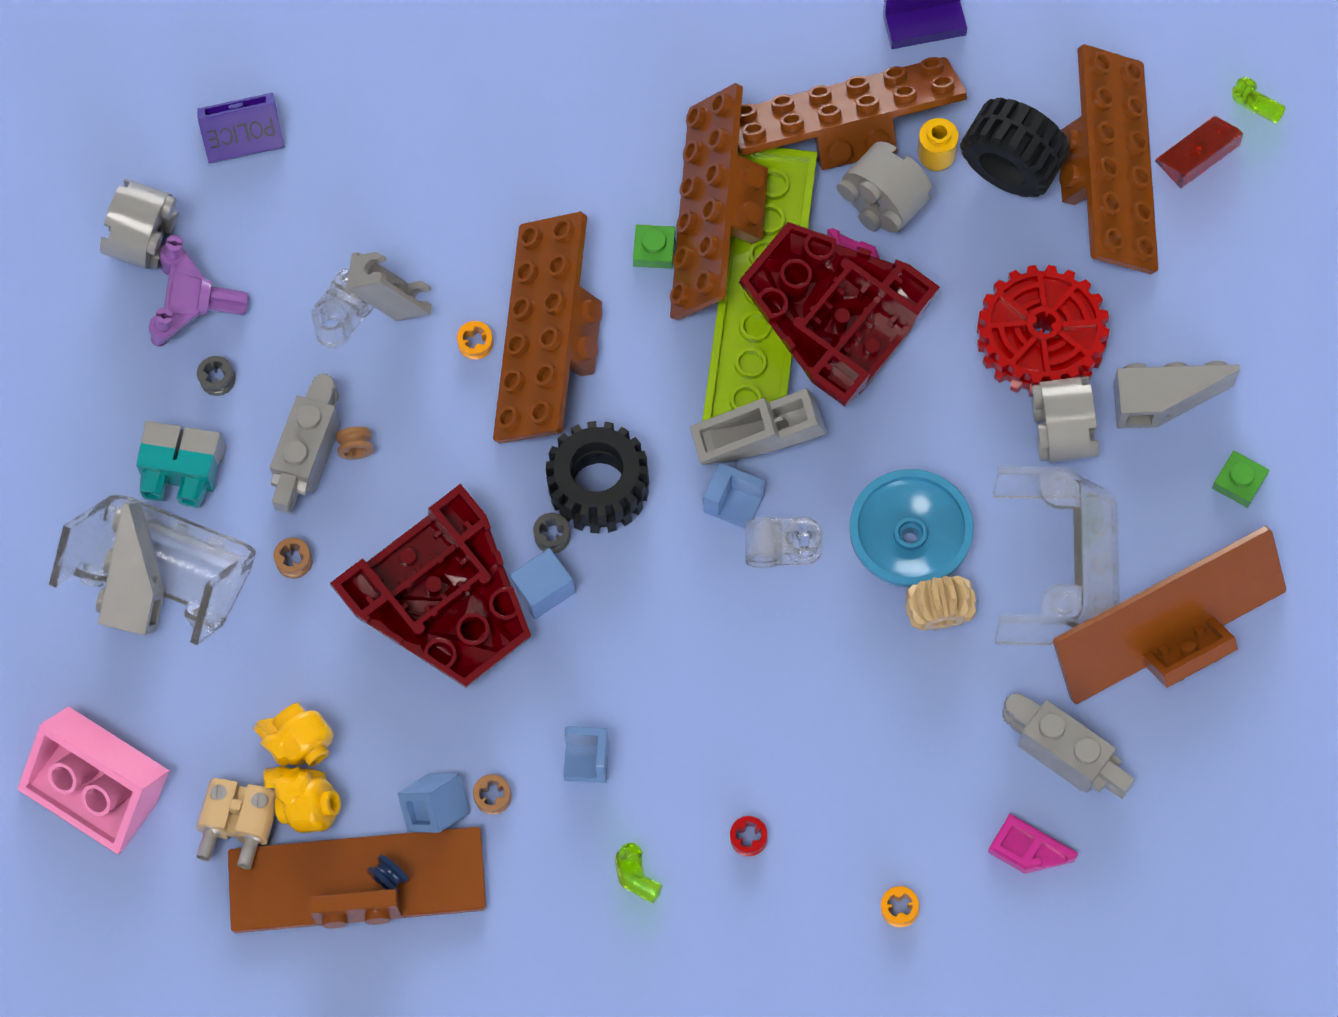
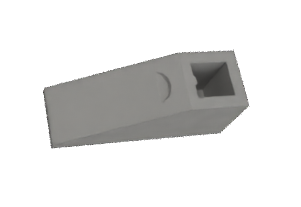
M1212 361L1204 366H1187V364L1182 362H1173L1166 364L1164 367H1147L1144 364L1134 363L1123 368H1117L1113 383L1117 429L1154 428L1161 426L1233 387L1240 371L1239 364L1228 365L1224 361Z
M126 502L122 504V508L117 509L113 519L112 530L116 532L114 547L109 549L105 558L104 571L108 573L105 588H102L98 594L96 612L100 613L98 624L147 635L157 631L165 590L141 502Z

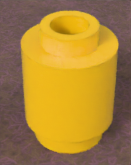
M934 118L925 122L921 127L917 155L919 161L927 169L942 171L951 166L955 161L959 134L952 122L943 118Z

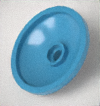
M902 469L884 474L865 487L855 501L851 511L849 532L854 552L869 572L887 583L901 587H911L920 581L931 580L933 577L942 578L946 575L950 576L958 569L971 547L973 518L964 496L948 480L924 470ZM907 533H912L917 537V540L913 543H908L903 539V536Z

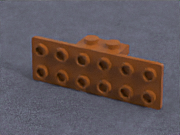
M1083 44L1077 49L1081 117L1061 129L1070 144V153L1060 168L1059 181L1061 184L1062 202L1076 205L1087 198L1090 256L1092 259L1153 274L1158 271V255L1144 64L1139 60Z
M930 57L922 60L921 63L905 67L894 66L887 68L881 73L869 76H854L845 82L829 86L818 85L812 87L809 91L793 95H778L772 100L757 104H742L738 150L741 155H748L815 138L818 163L822 170L857 162L876 142H887L897 147L893 118L966 100L967 92L946 57Z
M737 83L691 106L686 116L687 132L685 148L683 150V176L679 190L681 199L679 217L676 223L678 232L676 252L673 258V287L670 293V318L680 320L725 298L731 235L751 244L761 240L763 236L768 168L737 155L743 86Z
M581 211L523 223L519 226L493 440L499 444L562 433L570 370L579 376L594 374L595 360L598 354L599 325L602 318V301L580 287L587 215Z
M1264 526L1055 637L1053 645L1072 702L1078 704L1145 667L1168 688L1238 650L1235 637L1224 625L1286 591L1272 531L1267 526Z
M479 827L445 829L439 833L412 832L257 846L251 869H243L237 866L242 848L230 849L228 851L231 930L234 933L311 926L334 929L356 922L379 925L388 923L391 919L477 912L486 909L482 836ZM380 854L393 861L409 877V881L406 884L400 883L398 885V893L396 889H383L366 871L370 866L376 867L378 865L377 858Z

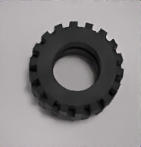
M995 98V100H987L963 137L960 149L970 167L992 185L1011 194L1035 198L1047 192L1070 153V144L1058 126L1040 111L1013 99Z
M596 421L587 422L588 428L581 430L579 424L572 427L571 436L568 437L563 433L557 439L558 447H551L548 453L550 461H546L545 469L548 492L554 510H559L560 515L565 517L567 522L572 519L575 529L582 531L584 526H590L591 533L599 534L600 527H607L609 533L617 530L616 523L622 522L626 526L632 522L631 513L639 515L642 511V501H647L649 494L647 457L645 451H641V443L636 437L630 439L629 431L621 427L617 432L614 430V423L605 422L604 427H597ZM597 463L610 465L621 473L618 482L604 491H588L581 488L574 481L577 474L583 468Z

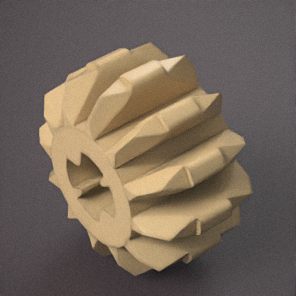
M946 575L942 578L933 577L931 580L920 581L918 584L908 588L905 606L911 626L923 631L929 629L936 631L942 628L949 629L952 626L962 625L964 622L970 621L976 613L975 603L977 602L970 580L960 576L949 577Z

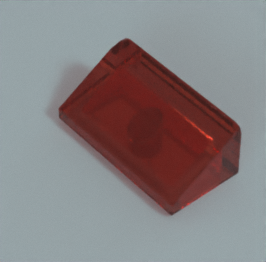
M1213 116L1156 158L1155 162L1181 189L1240 146L1243 133L1237 127L1217 116Z

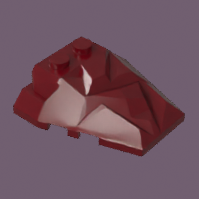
M787 222L740 278L739 283L804 370L810 381L845 407L857 394H861L907 338L914 328L916 321L939 291L940 286L908 263L895 259L893 264L870 256L871 250L859 247V250L855 251L836 244V238Z
M461 483L428 508V516L366 562L362 558L330 582V586L356 618L373 627L465 688L531 638V633L514 588L511 587L504 569L503 558L500 551L497 550L492 537L488 518Z

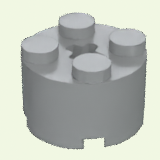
M881 141L874 143L847 171L837 185V190L843 198L850 201L860 212L858 218L867 229L876 231L878 228H881L888 232L896 233L901 231L931 199L932 195H928V192L932 189L926 173L909 155L902 160L893 153L897 147Z
M125 179V187L119 185L109 206L104 225L109 227L110 235L109 239L101 237L100 252L101 254L146 269L150 267L158 269L161 265L159 253L165 233L172 234L178 221L179 212L174 211L176 198L170 193Z
M1083 376L1039 382V385L1032 386L1034 422H1042V424H1037V445L1040 461L1048 460L1051 463L1098 457V440H1094L1093 435L1095 428H1097L1096 414L1089 377Z

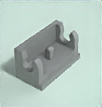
M378 252L367 254L352 253L346 290L395 321L430 315L432 304L415 299L418 293L429 291L431 289L429 285L422 281L407 283L378 264L386 261V257Z

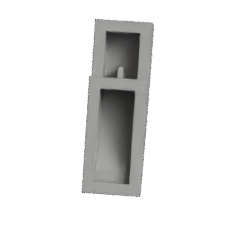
M807 388L772 402L762 398L690 426L698 458L702 465L752 457L793 446L827 434L817 399Z

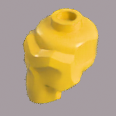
M300 703L288 706L274 718L258 721L253 727V730L261 738V746L270 752L275 762L282 767L288 764L298 766L305 763L309 767H313L330 754L327 747L333 740L334 733L319 712L315 710L305 711Z
M282 766L264 769V787L274 788L275 813L280 823L289 824L296 832L300 833L323 832L333 825L336 815L340 811L341 801L339 794L327 781L324 772L310 768L301 769L299 767L289 768Z

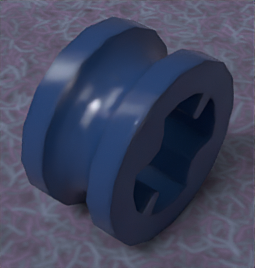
M380 854L377 858L378 865L376 867L370 866L366 871L383 889H396L398 893V885L400 883L406 884L409 881V877L393 861Z

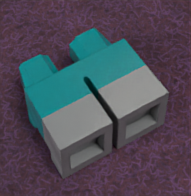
M145 421L136 463L141 475L140 493L142 497L147 500L162 501L167 484L179 486L176 498L180 504L199 508L206 491L214 492L215 474L219 462L222 463L225 455L226 446L221 433L185 427L183 432L181 426Z

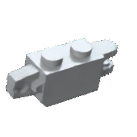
M327 373L317 374L318 376L314 377L312 385L309 386L306 397L297 395L270 465L273 475L271 486L276 487L272 499L275 510L291 514L298 495H306L307 492L314 493L320 482L336 439L335 435L341 425L336 411V401H339V394L337 388L335 389L334 378L332 379L331 375L328 376Z
M1020 693L1010 694L1009 697H1006L1002 717L1007 722V725L1010 724L1012 729L1021 734L1018 747L1081 791L1088 793L1092 788L1100 792L1104 787L1121 799L1124 798L1133 786L1135 779L1119 767L1122 761L1114 755L1116 751L1114 746L1048 700L1042 706H1039L1031 699L1020 695Z

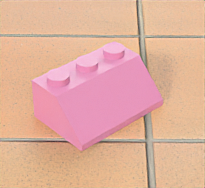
M68 706L40 724L17 790L114 853L119 854L124 850L157 804L170 770Z

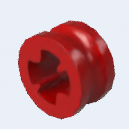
M743 816L732 824L730 843L738 854L746 857L755 856L764 850L768 841L767 829L759 818ZM746 826L754 827L755 834H761L760 840H753L751 847L743 846V839L737 840L736 838L737 833L745 832Z

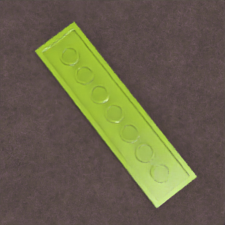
M777 147L748 155H741L738 151L739 156L768 168L763 236L761 240L753 244L735 236H730L726 296L718 302L702 421L762 398L772 402L788 395L792 354L742 288L739 281L787 222L808 229L817 163V152Z

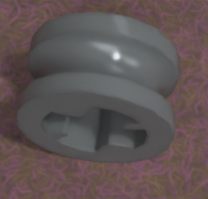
M208 357L198 366L197 378L203 390L209 395L221 396L230 392L234 387L236 381L235 373L229 361L224 357ZM216 369H221L224 375L223 379L219 381L218 378H215L216 382L212 383L208 374L212 370L214 373H217Z
M546 513L540 516L534 523L535 543L540 550L544 552L550 548L555 554L563 551L568 546L571 535L569 523L565 517L557 513ZM548 526H556L557 532L563 534L561 536L556 534L557 540L548 541L546 534L541 532L543 530L548 532Z

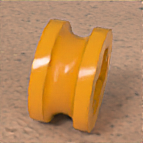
M470 321L459 329L457 342L459 351L463 356L468 359L477 360L486 357L491 352L493 337L488 325L480 321ZM476 333H481L482 341H486L484 345L477 343L474 348H469V342L465 340L466 337L473 338Z
M896 886L885 892L881 899V912L886 922L894 927L902 928L911 925L916 920L919 914V901L917 895L911 889ZM905 897L910 901L907 904L908 909L912 910L908 915L900 912L895 917L889 912L893 910L889 902L893 898L896 901H901Z

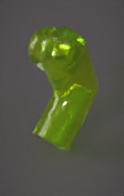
M1249 77L1239 78L1236 86L1232 88L1233 100L1252 112L1277 123L1285 112V106L1256 91L1257 84L1253 79Z
M625 843L616 853L614 861L618 882L624 889L654 904L663 885L644 875L641 848L634 843Z

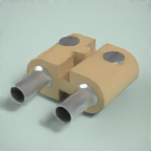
M211 779L196 825V829L203 833L196 857L203 861H210L217 837L228 840L229 837L238 838L239 842H243L237 866L243 869H251L257 846L266 845L276 814L275 790L252 784L243 787L239 786L236 781L226 779Z

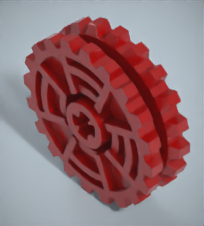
M1031 265L1027 267V273L1020 274L1017 270H1014L1008 275L1009 281L1003 282L998 280L993 285L995 293L993 295L986 294L983 299L984 307L979 312L976 332L979 334L977 349L978 352H985L986 354L982 361L985 368H994L996 370L994 379L999 383L1005 380L1011 383L1010 390L1018 393L1024 388L1028 390L1029 397H1033L1032 386L1039 385V382L1088 376L1090 380L1092 378L1091 369L1099 368L1109 337L1110 329L1105 324L1109 320L1108 310H1100L1099 307L1103 302L1101 295L1089 292L1091 283L1086 279L1081 282L1074 279L1075 272L1067 270L1064 274L1057 273L1056 266L1048 265L1045 271H1039L1036 265Z

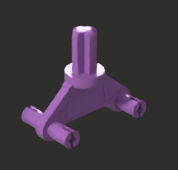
M176 235L169 236L166 240L167 243L161 247L159 253V260L162 263L161 270L169 275L164 308L156 311V315L149 323V333L152 336L151 342L155 346L165 345L167 339L194 318H197L199 314L206 315L207 310L244 315L248 305V294L246 292L212 287V280L204 278L183 249L182 239Z

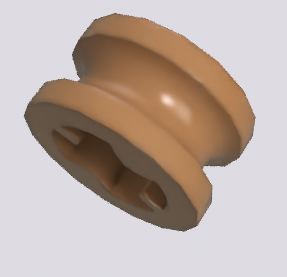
M366 427L345 428L335 435L337 443L340 444L337 449L338 456L343 459H361L368 457L374 452L373 444L368 442L372 438V432Z
M287 538L279 542L275 547L273 554L274 562L280 574L286 578H301L311 569L312 555L307 544L301 539ZM292 551H299L302 561L299 564L293 561L294 566H287L284 557L286 553L289 552L290 555H293Z
M485 775L476 782L473 788L475 804L479 810L486 814H500L510 805L512 798L511 789L506 780L499 775ZM489 785H497L498 792L504 790L503 797L496 798L494 805H488L486 798L481 800V793L488 792Z

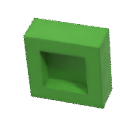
M636 224L633 267L673 269L675 226Z
M1233 450L1214 481L1212 489L1248 508L1266 479L1269 469Z

